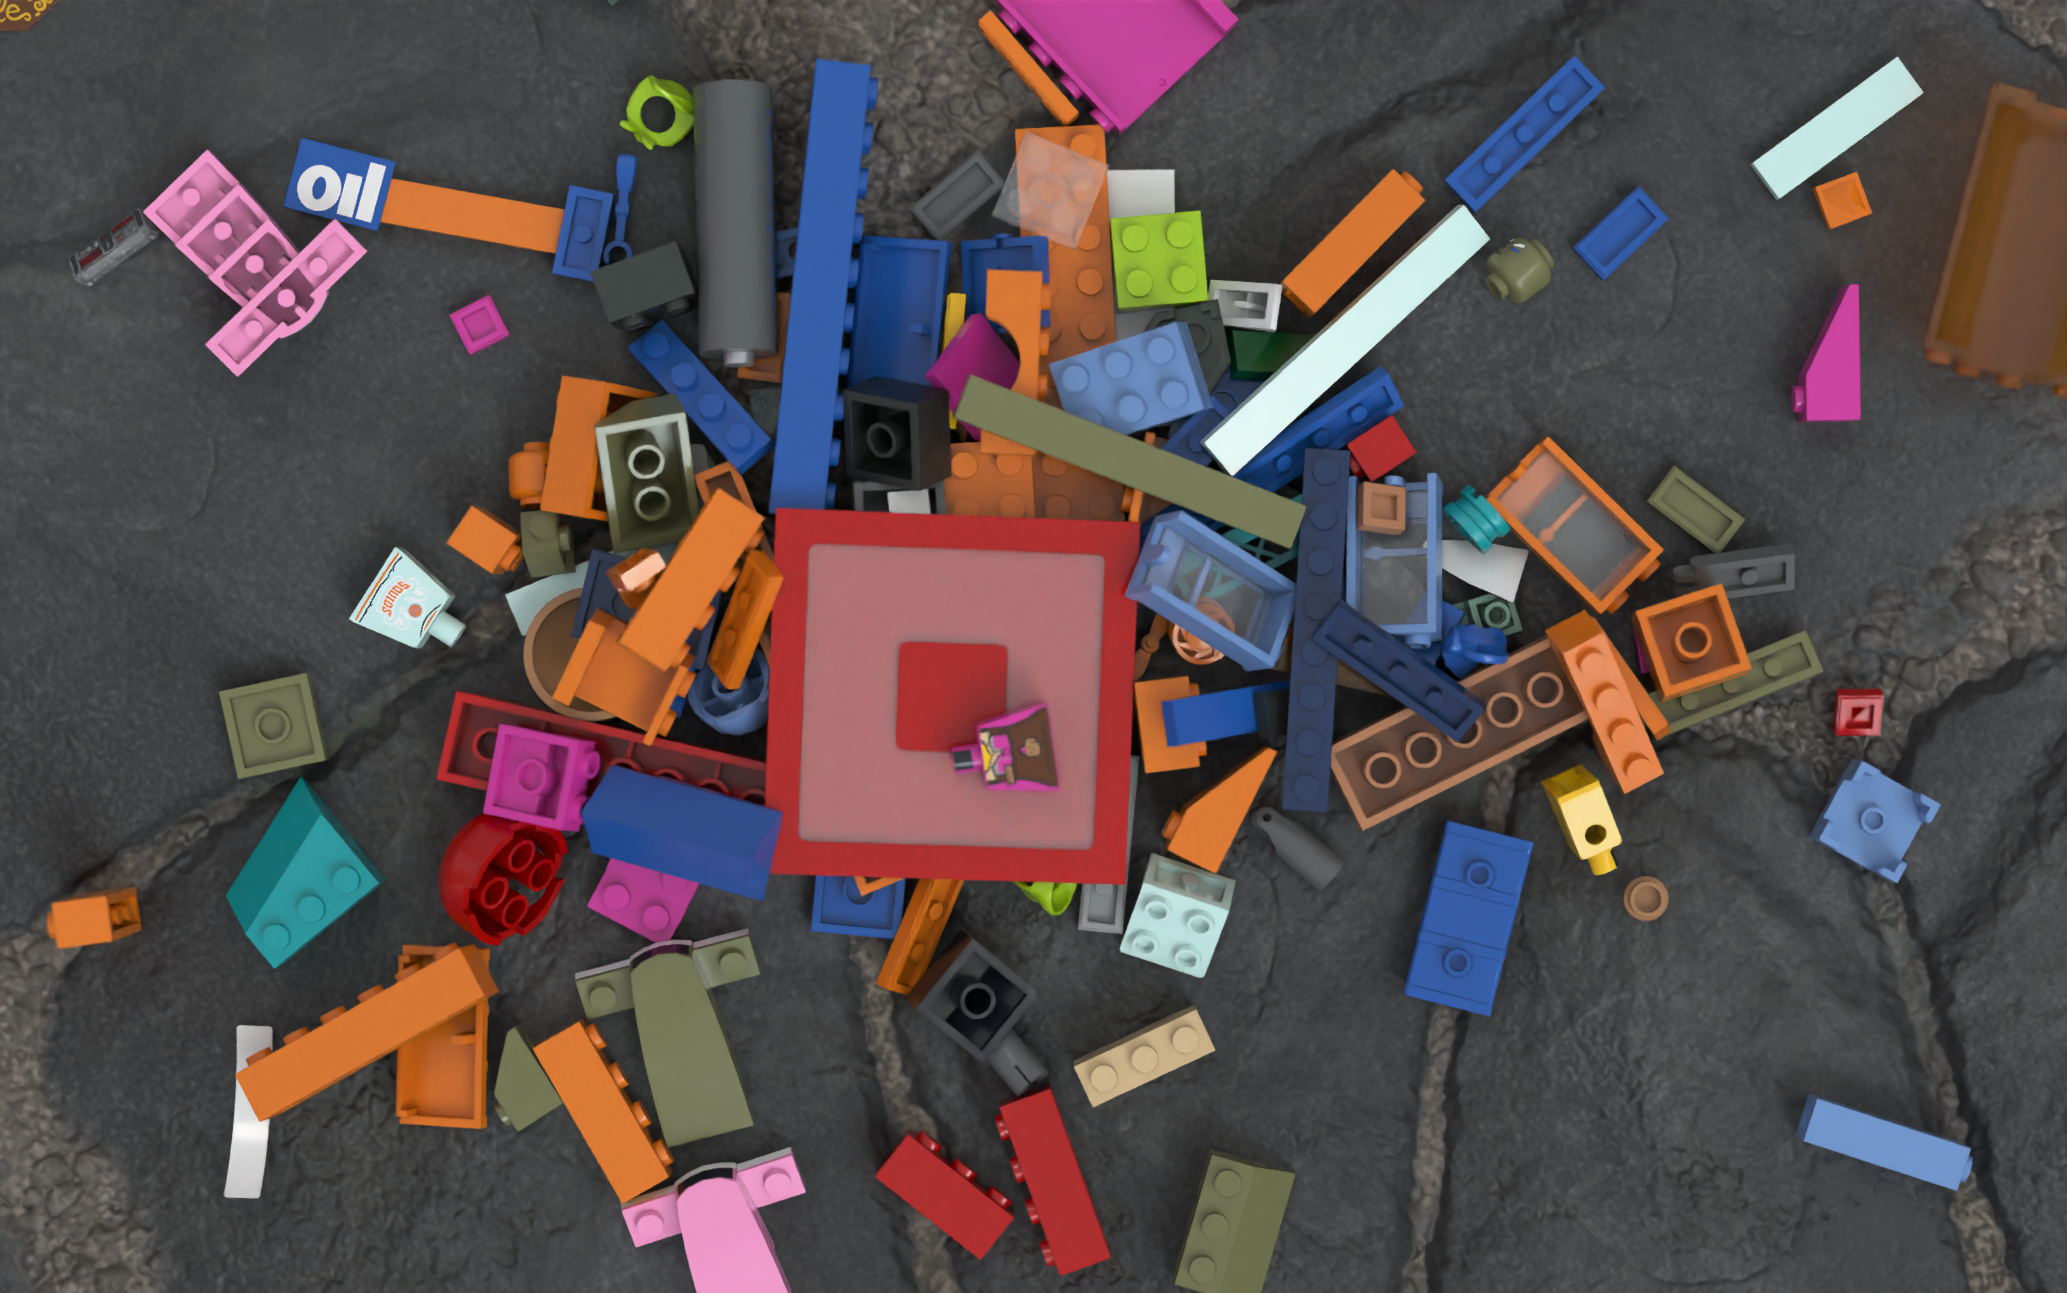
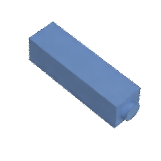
M1810 1093L1808 1094L1795 1134L1804 1142L1955 1191L1958 1190L1960 1181L1965 1182L1967 1180L1973 1163V1158L1969 1156L1971 1148L1961 1142Z

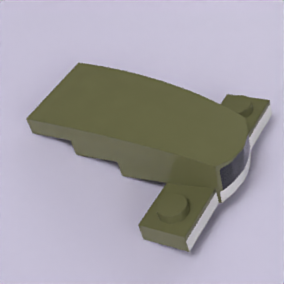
M748 928L697 942L692 940L657 942L639 950L630 956L628 960L575 973V983L587 1020L635 1008L646 1071L667 1148L754 1125L753 1114L741 1080V1071L727 1035L726 1023L711 987L760 975L759 962Z

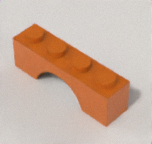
M987 270L986 319L997 323L1012 336L1020 354L1019 374L1010 390L1037 401H1046L1047 374H1038L1039 355L1048 356L1049 328H1040L1041 310H1050L1051 283H1042V272ZM981 429V454L1035 456L1034 449Z
M1586 610L1545 630L1556 658L1588 716L1594 732L1591 737L1605 769L1622 792L1625 794L1664 774L1605 635Z

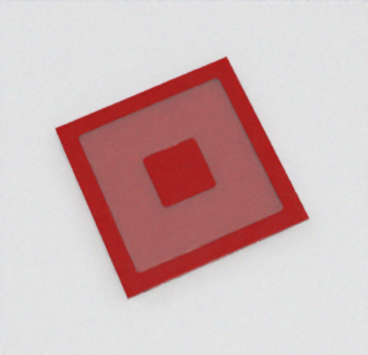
M776 508L774 564L784 575V578L772 606L765 806L782 811L783 816L770 874L1125 885L1137 600L1132 601L1124 595L1139 559L1140 522ZM1044 701L1048 703L1061 790H986L983 787L981 770L961 774L954 773L951 747L977 743L974 729L975 723L1036 702Z

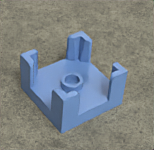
M1851 759L1808 837L1880 877L1898 883L1907 867V863L1901 861L1922 822L1930 824L1941 804L1921 793L1913 792L1884 776L1880 770L1866 762Z

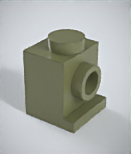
M538 510L520 513L522 553L531 578L575 573L574 533L569 528V525H561L558 513Z

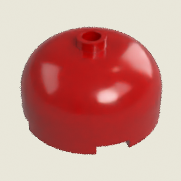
M485 813L472 818L454 835L443 854L439 867L438 890L440 900L448 916L464 931L489 945H501L502 939L508 938L515 933H519L522 936L526 935L549 912L565 879L555 877L562 863V855L568 853L567 843L563 834L558 829ZM535 844L539 846L543 854L535 850ZM513 878L535 892L541 891L545 887L547 888L541 898L529 906L528 899L509 887L508 882Z

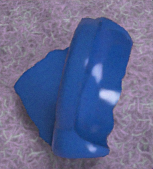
M1455 624L1450 627L1449 634L1440 644V653L1444 665L1461 679L1465 678L1479 662L1504 664L1508 661L1509 653L1506 651L1507 639L1505 634L1500 629L1493 627L1480 628L1474 624Z

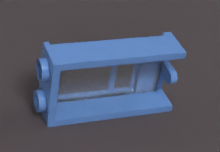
M1427 473V482L1406 483L1401 476L1385 477L1384 485L1406 488L1405 531L1400 535L1356 530L1357 487L1361 483L1356 476H1349L1346 603L1410 649H1426L1431 647V642H1442L1443 482L1437 473Z
M1176 511L1155 516L1124 596L1132 601L1137 600L1207 643L1242 665L1243 670L1254 671L1273 668L1275 662L1282 654L1284 637L1289 624L1295 617L1297 584L1183 511Z

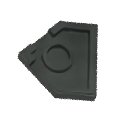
M1218 299L1155 313L1142 333L1174 322L1186 321L1211 396L1232 363Z

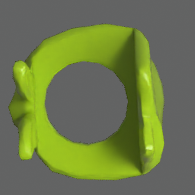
M649 75L639 83L629 99L626 108L628 121H620V125L624 129L633 132L637 141L643 143L647 149L652 150L654 145L671 147L684 139L694 126L693 96L684 86L673 80L657 79L653 75ZM654 96L664 97L669 100L674 106L676 113L672 127L661 133L648 129L641 117L644 103Z
M1012 881L1028 898L1039 903L1051 916H1058L1066 910L1077 886V883H1056L1054 885L1053 882H1034L1030 887L1025 882Z

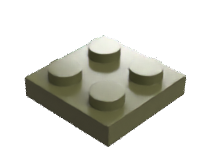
M310 672L219 691L238 779L328 760Z

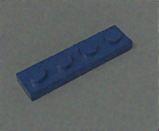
M1339 599L1313 631L1312 639L1456 742L1463 737L1485 711L1486 702L1341 599Z

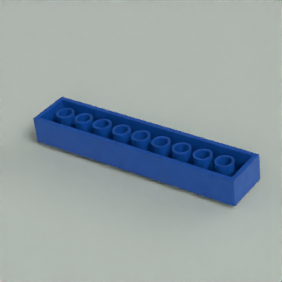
M816 59L768 514L776 515V508L833 510L836 484L827 483L829 466H838L840 439L832 438L833 422H841L844 411L843 394L837 393L838 377L846 378L850 349L841 348L843 333H850L852 331L855 304L846 303L847 289H855L857 285L859 258H851L852 243L860 244L863 231L864 213H856L857 199H865L869 168H862L860 165L861 155H869L874 123L865 122L866 109L874 110V105H876L878 78L870 77L871 65Z

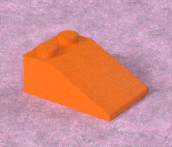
M1265 745L1261 746L1185 803L1180 813L1172 810L1161 831L1162 836L1167 838L1164 843L1166 849L1216 874L1277 752Z

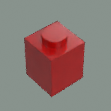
M1392 415L1343 446L1346 451H1350L1349 471L1351 474L1356 476L1358 480L1364 477L1366 482L1370 483L1417 453Z

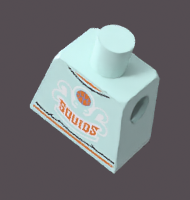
M402 547L394 548L349 618L359 625L414 648H422L430 635L452 648L466 627L465 624L446 613L455 594Z

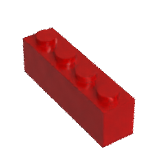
M1050 1084L1031 1090L1022 1097L1014 1096L1001 1101L999 1104L1001 1114L995 1115L994 1118L1002 1140L1011 1139L1016 1156L1010 1157L1009 1160L1018 1183L1026 1181L1031 1198L1024 1201L1033 1225L1042 1224L1047 1239L1041 1241L1040 1246L1047 1266L1056 1265L1060 1276L1110 1259L1111 1255Z

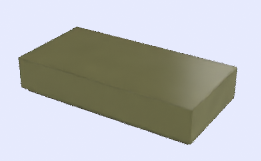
M1671 466L1645 501L1713 554L1721 553L1746 520L1676 466Z

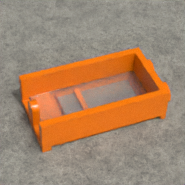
M1549 436L1543 438L1485 497L1509 525L1510 531L1567 585L1594 614H1602L1605 610L1612 614L1629 597L1625 589L1636 578L1641 582L1645 581L1661 564L1656 558L1664 549Z

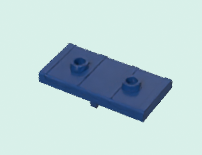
M863 236V243H860L859 269L855 290L846 388L874 376L932 386L925 378V375L941 355L952 242Z
M1446 820L1405 981L1404 995L1491 1016L1534 842Z

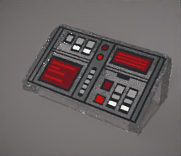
M136 209L69 259V265L77 283L91 286L158 237L159 232L143 213V210Z

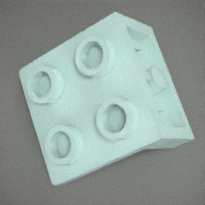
M1151 853L1145 869L1140 893L1120 945V951L1198 978H1203L1228 916L1236 880Z

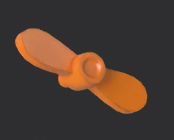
M1158 613L1155 615L1149 634L1143 636L1140 641L1141 648L1135 653L1134 681L1141 678L1144 674L1151 653L1158 650L1159 640L1167 632L1168 619Z

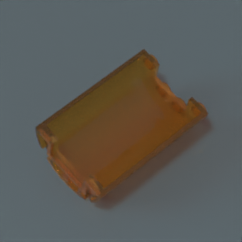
M1994 81L1990 84L1920 350L1924 352L1923 359L1926 361L1948 366L1953 364V373L1979 379L1980 374L1983 373L1997 377L1995 384L2001 387L2022 390L2024 383L2053 389L2052 395L2067 399V110L2036 102L2038 93Z

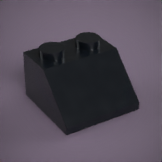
M960 930L904 1000L980 1062L984 1063L1040 993L976 940Z

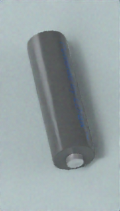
M720 80L698 84L693 88L699 355L705 358L723 359V364L726 367H750L754 365V359L771 357L778 354L772 88L768 84L757 81Z

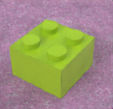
M1201 211L1110 218L1117 313L1182 308L1208 301Z

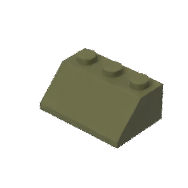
M677 394L631 401L594 424L614 553L681 541L699 513L686 413Z
M1209 1148L1174 1269V1284L1203 1293H1261L1296 1173Z

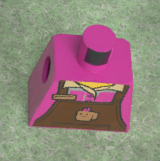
M1044 701L979 721L974 724L977 743L951 747L954 773L961 774L981 770L983 787L986 790H1061L1049 706Z

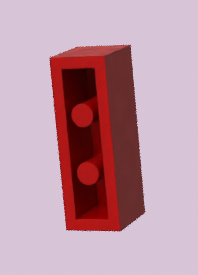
M909 1129L876 1170L875 1177L981 1260L1014 1219V1211L1009 1208L1012 1200L995 1186L991 1185L987 1190L976 1182L974 1178L977 1176V1173L961 1159L956 1158L952 1163L939 1152L942 1145L923 1130L917 1135Z

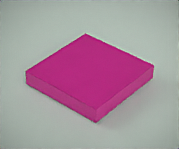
M978 313L969 316L927 372L925 378L932 387L949 390V408L954 413L968 375L976 376L1010 390L1017 380L1020 363L983 315ZM960 421L976 442L981 441L980 428Z

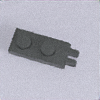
M1791 543L1695 556L1691 558L1690 564L1676 566L1673 569V580L1675 581L1673 583V594L1676 597H1681L1720 583L1723 584L1727 599L1795 590L1794 550Z

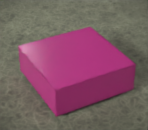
M487 295L450 314L471 356L511 336L491 295Z

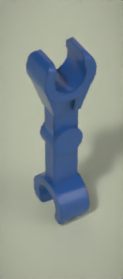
M620 154L617 158L616 179L617 190H619V201L616 202L615 208L617 223L615 240L607 244L603 251V258L607 265L611 264V252L616 247L625 249L626 259L634 256L633 248L625 242L627 220H629L631 212L629 197L630 192L633 191L638 168V158L630 154Z

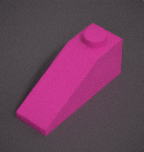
M1850 284L1840 289L1798 376V386H1792L1791 408L1793 413H1798V422H1852L1861 420L1859 284Z

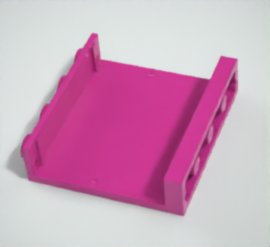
M997 0V6L1001 9L997 14L1000 21L1014 35L1020 30L1032 42L1027 47L1030 53L1044 67L1051 63L1063 75L1058 80L1061 86L1075 100L1082 96L1094 108L1089 112L1092 119L1107 133L1113 129L1119 136L1237 25L1239 20L1221 0Z

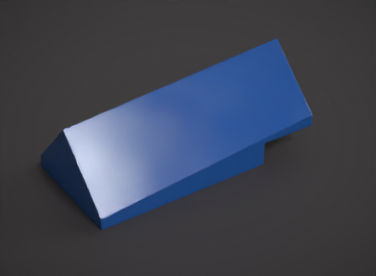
M618 765L611 766L581 811L592 853L759 901L764 900L782 821V811L666 776L654 777Z

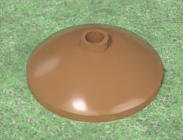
M578 588L555 597L534 617L524 642L523 658L525 671L534 692L553 711L563 716L584 721H606L617 716L576 696L569 706L552 698L580 640L571 637L583 589Z

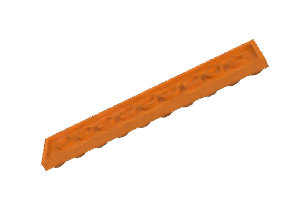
M1100 125L1015 129L1020 237L1047 236L1049 247L1051 327H1041L1049 328L1048 356L1039 355L1038 374H1047L1046 401L1040 402L1063 410L1049 364L1116 342L1105 131ZM1035 450V456H1032L1035 518L1125 522V513L1120 512L1124 494L1123 484Z

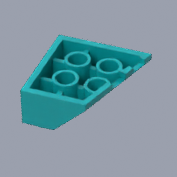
M301 776L228 891L226 898L245 934L275 969L290 960L387 879Z

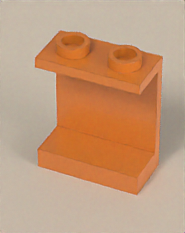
M597 608L590 618L552 698L569 706L576 696L647 731L642 743L651 747L658 733L665 737L667 736L678 712L670 708L677 695L683 698L686 697L697 675L689 670L696 656L687 653L677 669L669 665L666 672H659L615 643L627 622Z

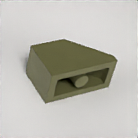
M521 1023L507 1032L494 1090V1096L498 1100V1102L494 1103L497 1114L506 1126L513 1124L518 1132L564 1103L532 1048L535 1045Z

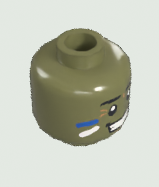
M1516 237L1488 257L1486 266L1489 276L1485 278V282L1497 299L1502 300L1506 298L1513 303H1524L1550 283L1552 277L1550 269L1553 268L1554 263L1547 249L1538 240Z

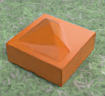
M1857 172L1812 188L1827 230L1872 214Z

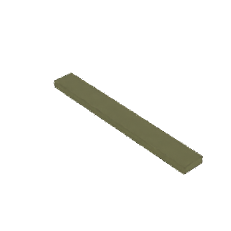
M968 375L952 417L1288 549L1292 547L1307 507L973 375Z

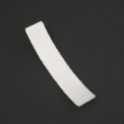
M237 1026L236 1073L248 1067L245 1059L268 1047L273 1052L272 1027ZM237 1078L232 1143L224 1196L231 1198H259L265 1168L270 1119L259 1122Z

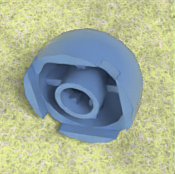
M756 648L740 689H726L706 663L704 670L698 673L696 680L693 681L688 691V701L697 716L710 727L723 734L744 735L754 732L768 722L770 667L765 655Z

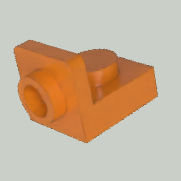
M642 548L606 571V574L627 608L635 609L640 605L651 586L658 580L660 571L667 566L658 551Z

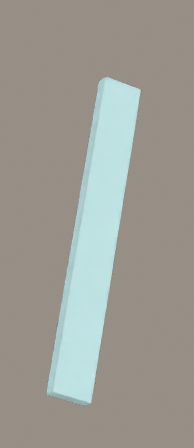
M1457 205L1200 441L1201 445L1226 475L1231 477L1235 475L1490 240L1464 205Z

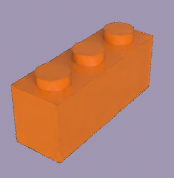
M136 886L83 893L51 903L52 912L47 914L48 932L51 939H56L58 949L112 942L142 931Z

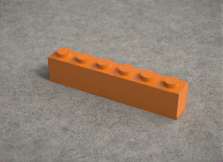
M456 942L449 944L432 954L435 960L432 964L421 969L419 963L402 970L394 975L398 983L384 990L381 984L358 995L357 998L360 1004L347 1011L343 1005L321 1016L320 1020L323 1025L311 1032L305 1026L285 1036L283 1041L286 1046L272 1052L271 1048L268 1047L245 1059L248 1067L236 1073L235 1076L259 1122L282 1114L498 993L499 990L475 944L461 948L458 947Z

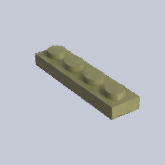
M1806 630L1748 653L1747 656L1752 669L1745 676L1660 703L1656 691L1649 693L1648 695L1671 728L1670 733L1666 736L1821 674L1823 668Z

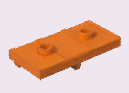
M403 945V954L398 955V973L419 963L421 969L435 962L432 954L445 946ZM476 947L489 971L490 948ZM488 998L397 1049L396 1116L400 1117L399 1124L474 1129L487 1127Z

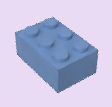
M1186 321L1174 322L1049 364L1065 412L1126 436L1214 408Z

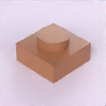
M1363 482L1357 487L1356 530L1400 535L1405 531V487Z

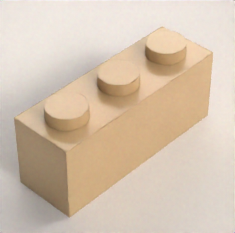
M1192 1005L1074 1060L1073 1064L1092 1107H1095L1215 1051V1048L1195 1005Z

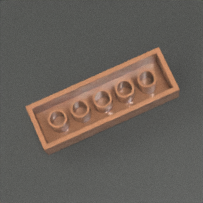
M1547 635L1509 653L1508 661L1504 664H1487L1467 674L1465 678L1455 680L1486 702L1485 711L1458 742L1407 706L1390 712L1332 741L1330 772L1359 829L1364 831L1588 719L1573 686L1556 658Z

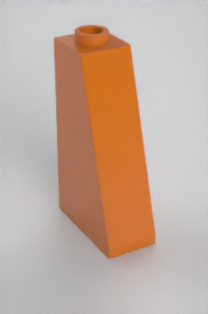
M1392 169L1280 283V285H1283L1282 294L1309 319L1425 201L1419 194L1423 190L1422 186L1406 171L1399 175Z

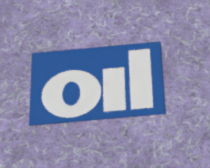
M301 138L283 207L332 220L336 218L340 222L378 231L396 162Z

